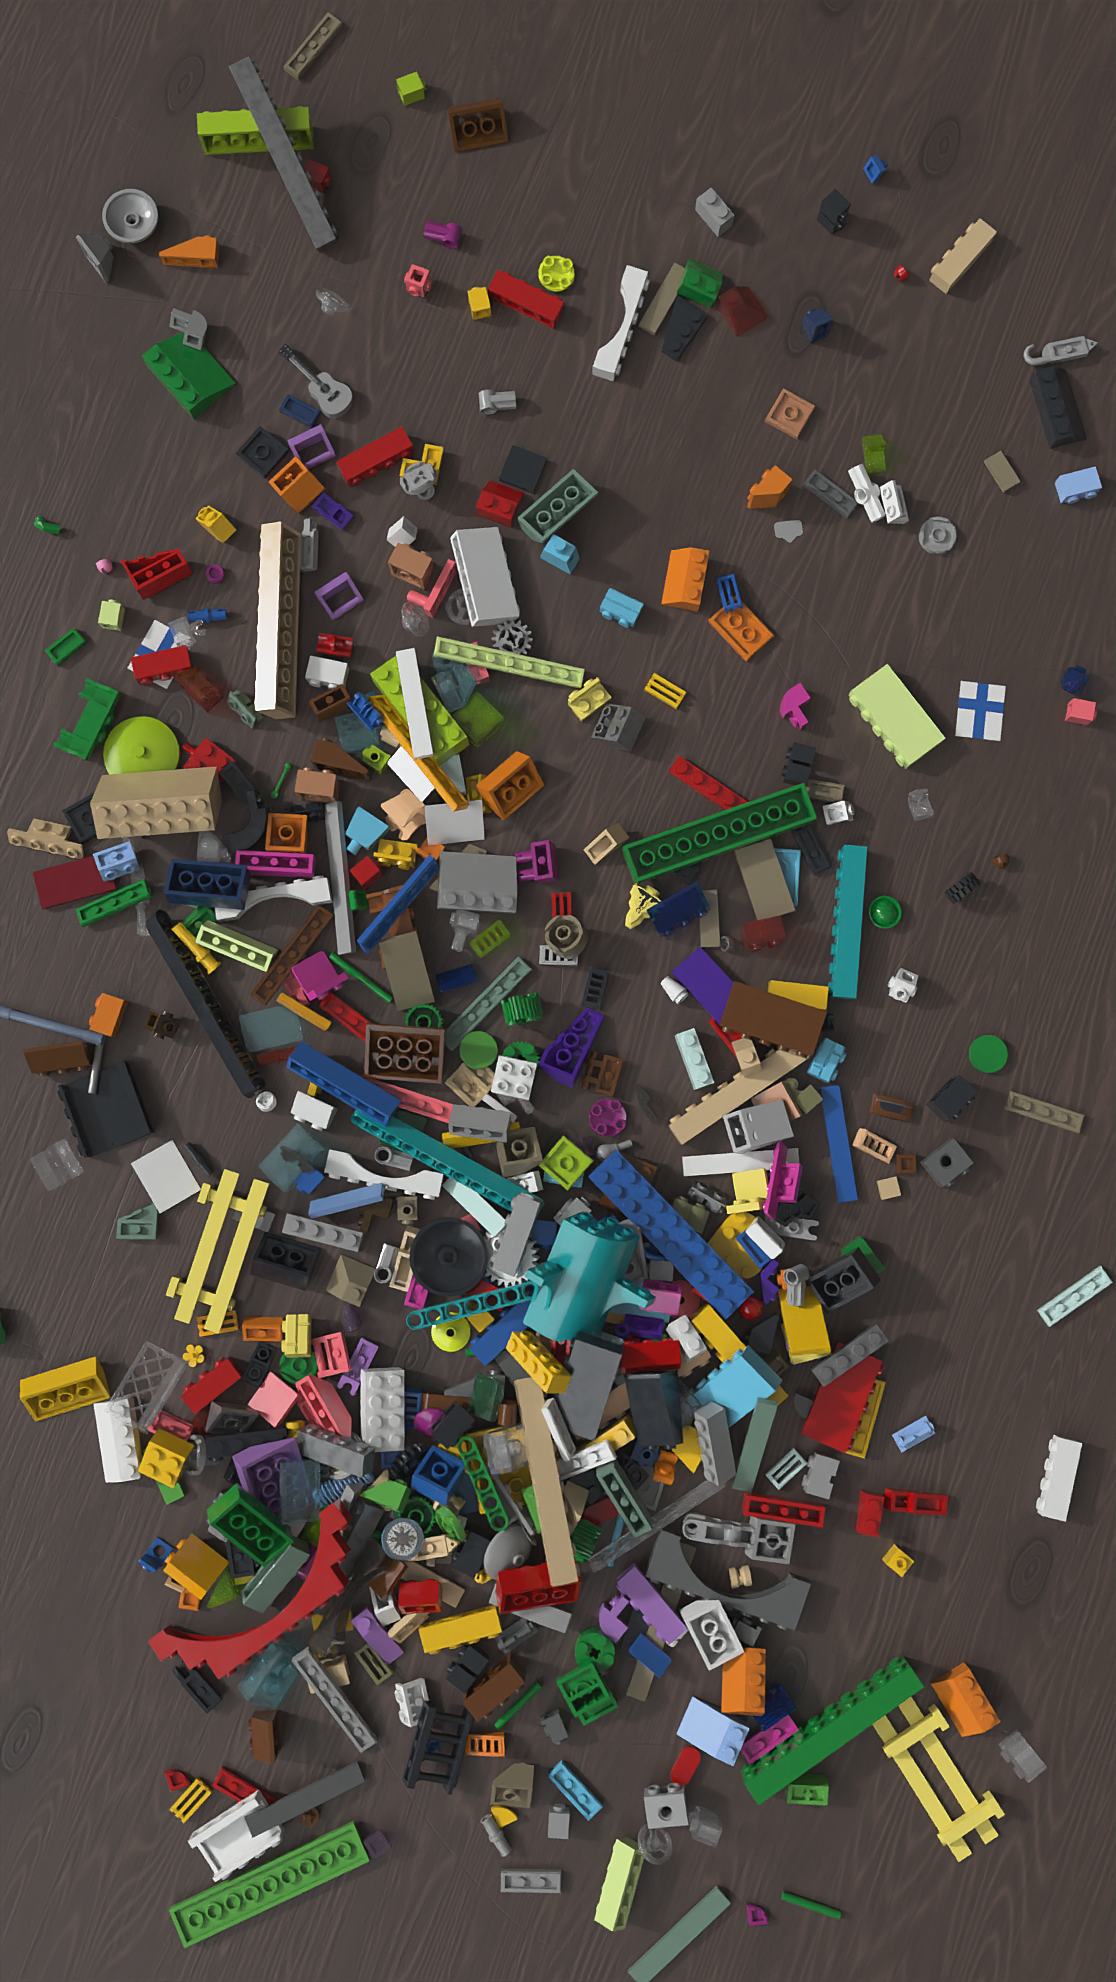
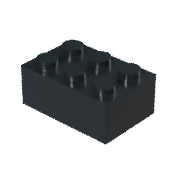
M858 1246L813 1271L806 1282L826 1312L829 1313L874 1289L881 1279Z

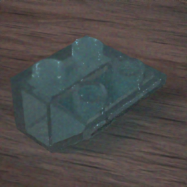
M466 663L457 664L452 669L439 672L431 678L438 697L448 713L466 705L477 683Z

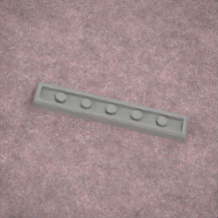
M310 1647L292 1657L294 1665L358 1750L362 1753L377 1743L378 1738Z

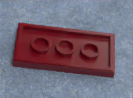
M94 856L32 872L41 909L117 890L115 879L106 882L102 880Z

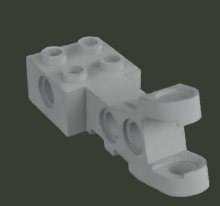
M689 1512L683 1518L682 1530L684 1536L690 1540L718 1545L724 1544L733 1547H745V1554L753 1560L789 1564L796 1524L750 1516L749 1523L709 1517L702 1513ZM694 1523L697 1527L690 1528L688 1524Z

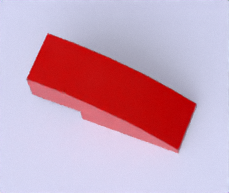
M885 1488L883 1508L889 1511L947 1516L949 1495Z

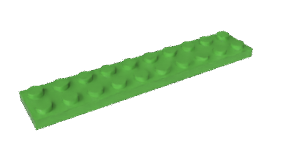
M352 1821L171 1906L169 1912L183 1946L186 1948L370 1861V1856L355 1821Z

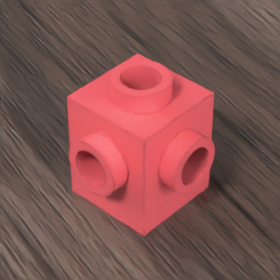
M413 264L404 279L406 289L411 295L424 298L426 292H429L432 286L430 271Z

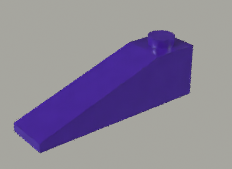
M586 1008L571 1023V1026L545 1049L538 1066L556 1082L573 1088L581 1073L604 1015Z

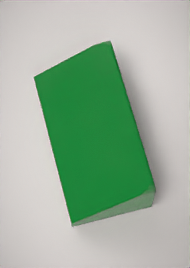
M199 906L182 921V924L197 939L201 925L207 920L215 923L217 918L216 914L209 907Z

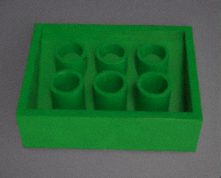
M181 332L155 344L142 355V358L151 372L194 420L232 389L236 383L204 347L198 350L183 344L184 332Z

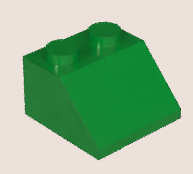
M689 258L676 293L710 308L716 300L721 287L723 273Z

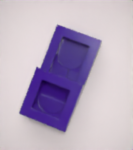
M324 492L312 505V508L340 530L353 517L340 503L337 504Z

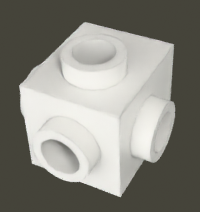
M900 968L896 977L892 976L888 983V987H890L889 996L906 1003L909 997H914L917 991L918 975Z

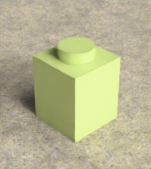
M116 600L102 601L98 620L100 626L104 629L121 631L125 612L124 607Z

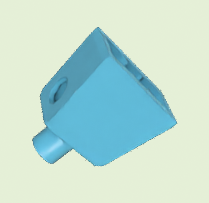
M554 534L540 555L541 559L570 575L580 559L577 548Z
M358 806L346 831V836L352 840L346 850L353 855H356L361 847L370 851L390 831L389 826Z

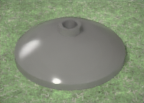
M124 189L116 192L106 201L102 211V220L106 231L111 237L122 243L133 244L147 239L154 232L158 223V210L152 198L146 193L136 189Z
M521 1524L507 1526L505 1530L500 1531L490 1542L484 1557V1569L491 1578L497 1580V1572L504 1569L521 1568L528 1561L533 1544L526 1536Z

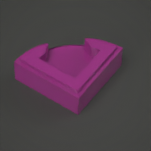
M746 1903L749 1926L769 1924L765 1911L759 1905Z

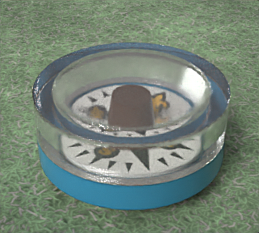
M408 1518L395 1519L388 1523L381 1537L385 1553L396 1560H408L416 1556L421 1550L424 1541L421 1527L414 1520Z

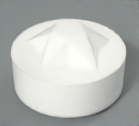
M268 1091L260 1093L256 1098L257 1106L264 1112L271 1111L277 1103L275 1096Z

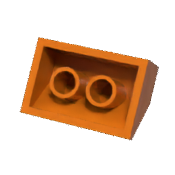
M692 547L671 550L661 605L698 612L709 557L708 550Z
M516 751L477 784L476 788L483 801L502 820H505L538 792L544 784L531 757Z
M743 1648L744 1653L723 1663L721 1713L762 1716L765 1713L766 1649Z
M964 1662L931 1682L932 1687L962 1737L984 1733L1000 1723L999 1718L972 1672Z

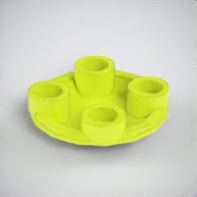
M546 256L538 270L542 285L554 292L568 289L575 277L572 261L560 256Z

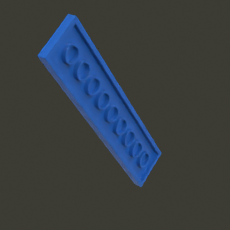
M617 1150L588 1176L619 1210L640 1228L645 1237L725 1320L753 1293L752 1289Z

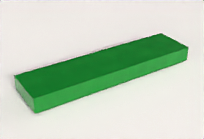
M140 880L77 908L76 912L80 925L83 928L152 898V894L147 880Z

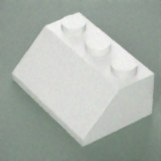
M719 1600L695 1601L680 1609V1613L709 1671L744 1653Z

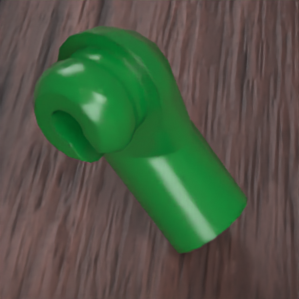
M43 516L35 518L36 522H34V525L37 529L59 535L60 525L46 523V519Z

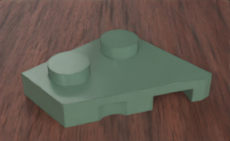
M152 1203L150 1206L134 1211L131 1215L119 1218L116 1239L157 1240L159 1211L155 1204Z

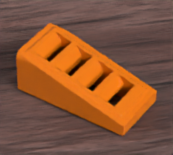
M504 1732L469 1733L465 1745V1755L505 1756ZM470 1739H474L475 1749H471ZM478 1740H482L483 1749H479ZM486 1740H490L489 1749H487ZM494 1740H498V1748H494Z

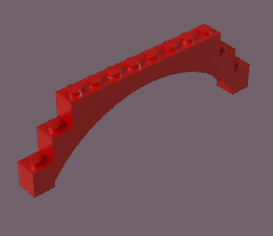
M340 1498L318 1514L321 1518L320 1538L312 1568L297 1595L283 1611L266 1623L253 1629L222 1636L190 1634L176 1630L170 1624L148 1640L160 1661L166 1657L170 1660L179 1653L189 1670L195 1666L199 1669L208 1663L218 1679L224 1675L228 1678L237 1671L236 1666L241 1664L243 1667L252 1660L251 1655L255 1652L259 1655L268 1648L267 1643L272 1641L274 1644L283 1637L282 1632L286 1629L290 1632L299 1625L297 1621L301 1618L307 1620L315 1613L313 1609L318 1606L320 1609L331 1602L328 1598L332 1595L338 1597L346 1591L344 1586L349 1583V1580L338 1565L348 1558L346 1554L351 1549L340 1533L350 1526L348 1522L353 1517Z

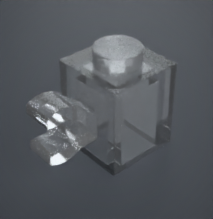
M185 616L168 623L178 647L186 645L190 648L196 643L194 634L203 636L207 633L205 629L198 630V626L203 625L202 620L189 624Z

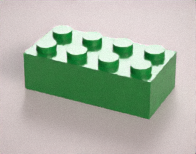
M237 1483L207 1509L209 1525L263 1567L268 1565L294 1542L291 1527Z

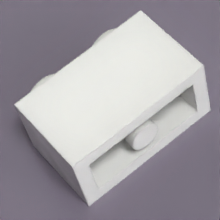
M310 656L305 678L314 687L323 685L327 686L328 689H333V687L336 688L340 684H343L345 687L349 666L347 663Z
M686 1315L668 1325L666 1331L672 1339L679 1340L680 1353L687 1364L704 1354L707 1348Z

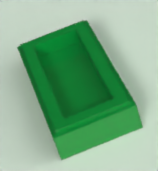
M73 627L47 648L45 652L59 666L87 644V642Z

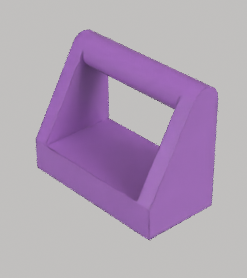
M321 424L287 440L294 457L296 456L299 459L300 457L297 452L322 440L324 441L329 451L305 462L304 464L308 469L336 456Z
M344 572L315 591L317 599L332 621L364 601L347 572ZM350 586L356 597L331 612L325 601Z

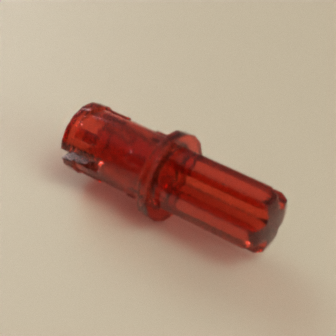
M295 1046L280 1050L276 1048L275 1051L258 1054V1063L265 1065L278 1062L279 1064L280 1061L288 1060L295 1050Z

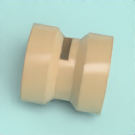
M748 1565L742 1566L740 1569L735 1567L729 1568L732 1589L738 1588L740 1585L752 1586Z

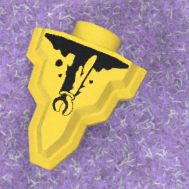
M638 885L633 886L630 891L632 897L629 901L630 910L626 915L625 926L632 929L640 925L644 918H651L655 913H660L666 905L658 898L660 893L648 885L645 889Z

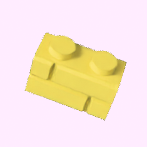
M309 1314L286 1315V1321L282 1322V1332L286 1333L285 1340H282V1352H285L288 1358L311 1357L312 1318Z

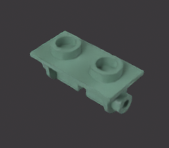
M237 689L234 693L232 691L229 693L227 702L230 708L241 716L245 724L254 728L255 721L260 722L263 719L262 713L255 711L254 704L249 707L247 706L251 700L243 691Z

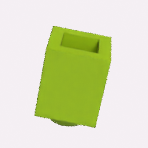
M417 72L396 79L398 92L404 106L425 99V82L423 78H419Z

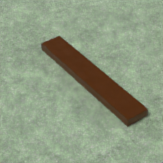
M318 904L252 990L250 996L266 1007L292 973V967L298 964L334 918V914Z

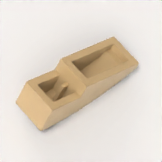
M407 1226L389 1287L408 1292L413 1276L409 1262V1252L412 1241L420 1229Z

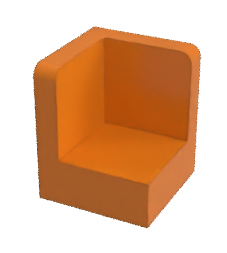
M427 838L421 847L416 849V853L426 859L430 855L435 858L437 863L440 860V851H446L445 847L440 843L428 846Z

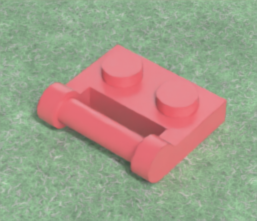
M343 1331L311 1339L319 1370L317 1372L318 1378L352 1370ZM323 1342L327 1354L328 1364L330 1368L329 1370L326 1369V1364L322 1351L321 1343Z

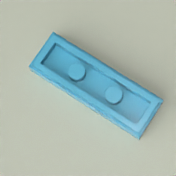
M563 1760L547 1774L549 1779L588 1821L603 1807V1804Z

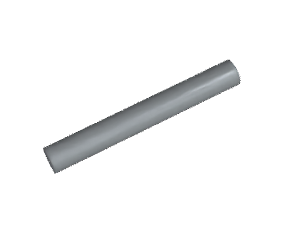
M96 1044L89 1094H96L103 1045Z

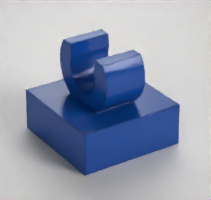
M878 155L871 156L863 170L872 184L879 181L886 171L885 167H888V163L885 159L880 160Z

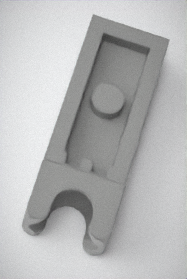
M765 1214L764 1222L777 1235L817 1240V1237L811 1235L808 1229L810 1226H818L819 1221L797 1218L791 1221L787 1227H784L775 1220H771Z

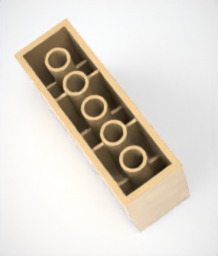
M217 767L102 775L90 802L97 839L215 830L222 805Z

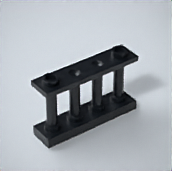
M423 1701L402 1781L407 1788L415 1789L416 1782L419 1780L443 1784L447 1794L452 1795L453 1789L458 1782L457 1774L469 1730L474 1724V1717L466 1707H464L461 1716L438 1712L432 1701ZM435 1720L459 1724L457 1735L432 1732V1724ZM434 1740L454 1744L451 1755L427 1752V1742ZM424 1760L447 1763L446 1775L421 1772V1764Z

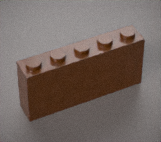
M734 981L719 1026L723 1027L722 1031L733 1034V1031L741 1033L740 1037L751 1040L753 1037L759 1039V1043L770 1047V1044L778 1046L777 1049L788 1053L789 1050L796 1052V1056L807 1059L808 1056H813L827 1011Z

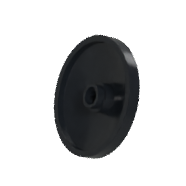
M443 1217L427 1223L418 1231L410 1247L409 1262L414 1277L427 1291L439 1296H457L471 1290L481 1280L488 1263V1250L483 1236L472 1224L455 1217Z

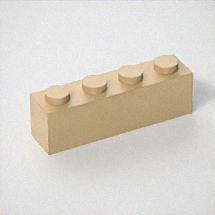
M979 219L975 224L972 222L966 230L967 234L964 237L960 236L955 242L953 250L949 249L944 254L943 261L940 264L936 263L931 270L932 276L929 281L945 294L951 290L994 240L997 231L982 219Z

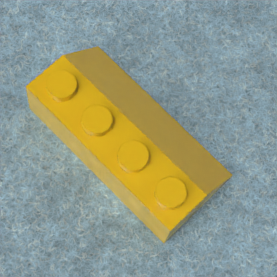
M96 1356L20 1380V1399L35 1422L111 1398L103 1367Z

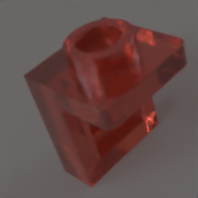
M211 1402L191 1421L193 1428L203 1435L207 1434L206 1424Z

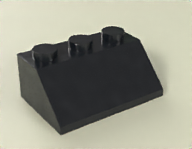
M264 1232L252 1259L250 1275L306 1291L313 1275L320 1248Z

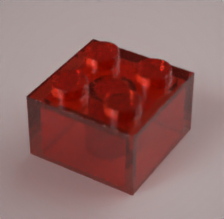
M781 915L743 923L739 928L744 951L749 950L750 953L760 951L763 946L767 945L768 948L778 947L786 938Z

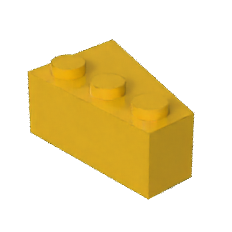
M682 1420L684 1443L676 1445V1448L671 1450L694 1473L701 1461L697 1428Z

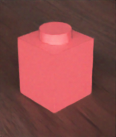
M1073 698L1068 703L1065 721L1083 725L1090 724L1097 716L1096 703Z

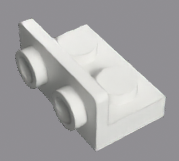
M423 1678L405 1684H395V1698L400 1705L399 1717L401 1722L409 1727L417 1725L423 1701L428 1700Z

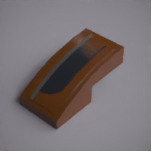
M873 1094L869 1113L910 1122L914 1103Z

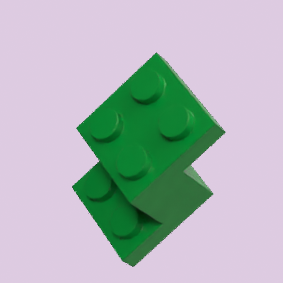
M592 1660L556 1679V1683L574 1717L579 1716L583 1726L619 1707L603 1674L598 1673Z

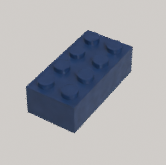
M171 859L164 895L171 904L245 910L251 873L247 865Z

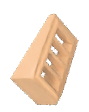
M861 1128L858 1130L852 1146L888 1164L897 1148L896 1145ZM873 1139L874 1141L869 1149L868 1146L871 1140ZM881 1143L878 1151L875 1152L878 1144ZM885 1146H888L885 1155L882 1156Z

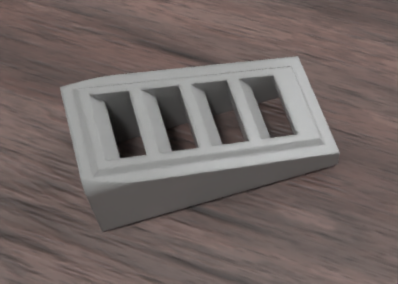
M540 945L539 965L577 967L578 955L573 957L572 961H568L566 958H564V961H560L559 956H557L556 961H553V951L549 945ZM545 950H549V961H545Z

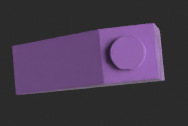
M370 1603L353 1615L351 1619L353 1625L388 1665L404 1653L399 1643L388 1636L387 1632L389 1629L386 1625H381Z

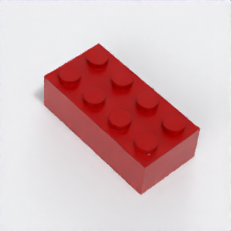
M547 1562L537 1566L527 1565L518 1569H504L497 1572L495 1594L499 1613L504 1614L578 1601L581 1578L577 1576V1582L551 1586Z

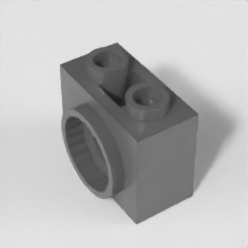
M954 1138L946 1141L920 1162L939 1187L946 1186V1188L956 1181L954 1178L959 1174L963 1176L970 1171L971 1168L969 1166L973 1164L972 1160ZM943 1156L949 1158V1164L946 1167L941 1163Z

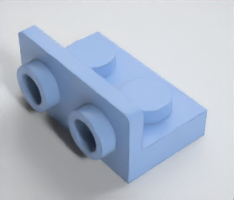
M130 841L93 854L104 882L140 869Z

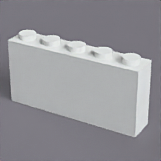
M498 527L456 530L450 539L472 627L504 624L505 620L507 623H511V619L515 621L520 616V608L516 603L515 589L511 583V572L507 566V556L503 550L502 536L499 534Z

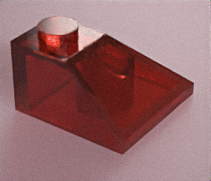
M748 286L733 287L718 297L717 308L736 336L768 318Z

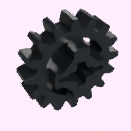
M415 1443L413 1447L408 1446L400 1454H397L395 1457L396 1461H393L391 1463L393 1466L389 1468L394 1478L405 1480L407 1476L412 1477L428 1453L427 1447L422 1443L419 1445Z

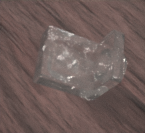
M917 789L909 792L908 806L914 821L932 818L934 812L928 800V789Z

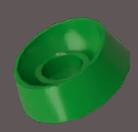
M891 896L877 897L869 906L870 920L879 928H892L901 919V906Z

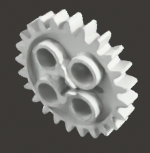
M487 1231L485 1233L486 1236L483 1237L488 1250L487 1273L485 1277L491 1275V1282L497 1279L498 1286L504 1282L505 1287L509 1286L510 1283L515 1285L523 1283L525 1280L528 1281L529 1279L525 1277L527 1270L539 1265L535 1262L540 1258V1256L535 1255L539 1248H533L536 1241L529 1240L518 1273L513 1277L492 1269L494 1262H491L495 1250H499L500 1244H498L500 1234L495 1238Z

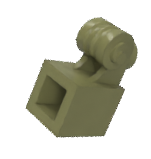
M788 1078L784 1080L803 1115L807 1114L823 1100L811 1084L802 1091H798L796 1079Z

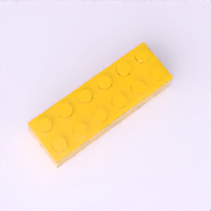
M703 1304L689 1317L698 1335L702 1333L705 1336L702 1340L711 1350L715 1348L718 1351L715 1355L722 1363L727 1358L731 1360V1356L739 1348L741 1350L746 1348L709 1304ZM779 1385L777 1390L766 1399L778 1401V1406L788 1395Z

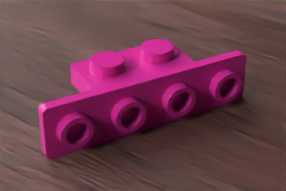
M782 1141L777 1142L776 1148L773 1151L774 1161L770 1168L771 1177L767 1185V1199L763 1205L764 1213L771 1220L776 1219L778 1202L797 1203L803 1169L800 1163H786L788 1148Z

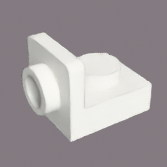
M840 801L823 806L827 825L853 820L854 808L848 801Z

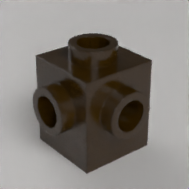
M151 1010L144 1028L153 1031V1036L163 1040L165 1036L173 1038L178 1029L179 1020L173 1018L174 1014L164 1010L162 1014Z

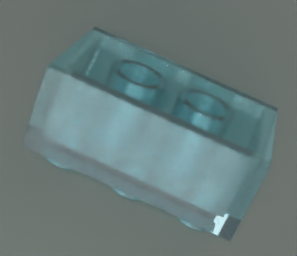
M297 1123L262 1161L259 1168L283 1192H288L295 1184L294 1181L310 1164L317 1160L326 1148Z
M281 1639L274 1644L272 1641L266 1644L268 1648L258 1655L237 1686L247 1702L276 1710L299 1676L300 1671L292 1662V1657L300 1653V1651Z

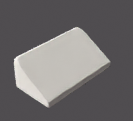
M757 1216L747 1228L746 1233L771 1259H774L783 1251L785 1242Z

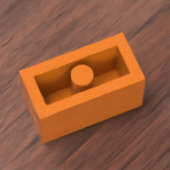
M102 993L101 997L99 996L96 1000L95 1007L97 1008L95 1014L90 1017L89 1030L116 1038L128 1001Z

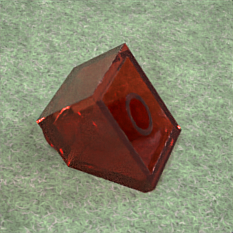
M192 667L174 676L181 688L206 713L223 699L220 693L222 691L215 682L211 684L207 680L209 678L202 669L198 671L195 667Z

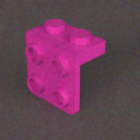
M323 951L292 967L293 974L310 1001L315 998L321 1000L329 995L327 991L331 989L336 991L345 986L343 982L348 979L345 972L340 975L336 973Z

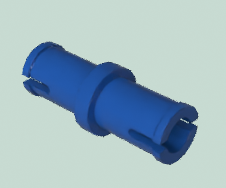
M204 608V610L187 611L189 623L204 621L210 623V621L227 620L226 608Z

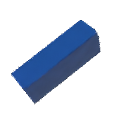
M642 1633L629 1647V1652L659 1678H661L672 1661L667 1654Z

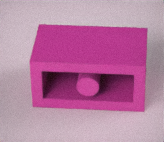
M643 1279L642 1288L648 1289L652 1295L656 1296L654 1304L647 1308L639 1306V1309H644L647 1312H662L666 1315H678L682 1285Z

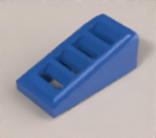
M404 1387V1429L416 1430L414 1422H406L405 1419H414L421 1412L422 1387ZM406 1403H417V1405H406ZM405 1411H417V1414L405 1413Z

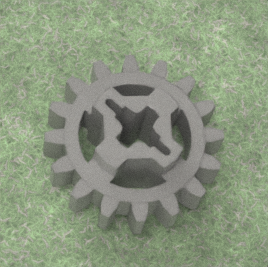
M511 619L510 624L505 620L503 627L498 624L497 628L499 631H493V635L496 636L492 638V642L496 643L493 645V649L527 656L526 650H531L529 644L533 642L532 638H528L531 636V631H527V625L521 627V621L514 624L513 619ZM505 632V636L500 640L501 635ZM509 635L515 640V646L509 641ZM525 640L524 645L521 649H519L520 643H523V641Z

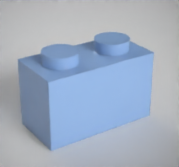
M1096 466L1061 475L1055 482L1060 502H1068V504L1075 503L1084 497L1091 499L1097 496V493L1102 488Z

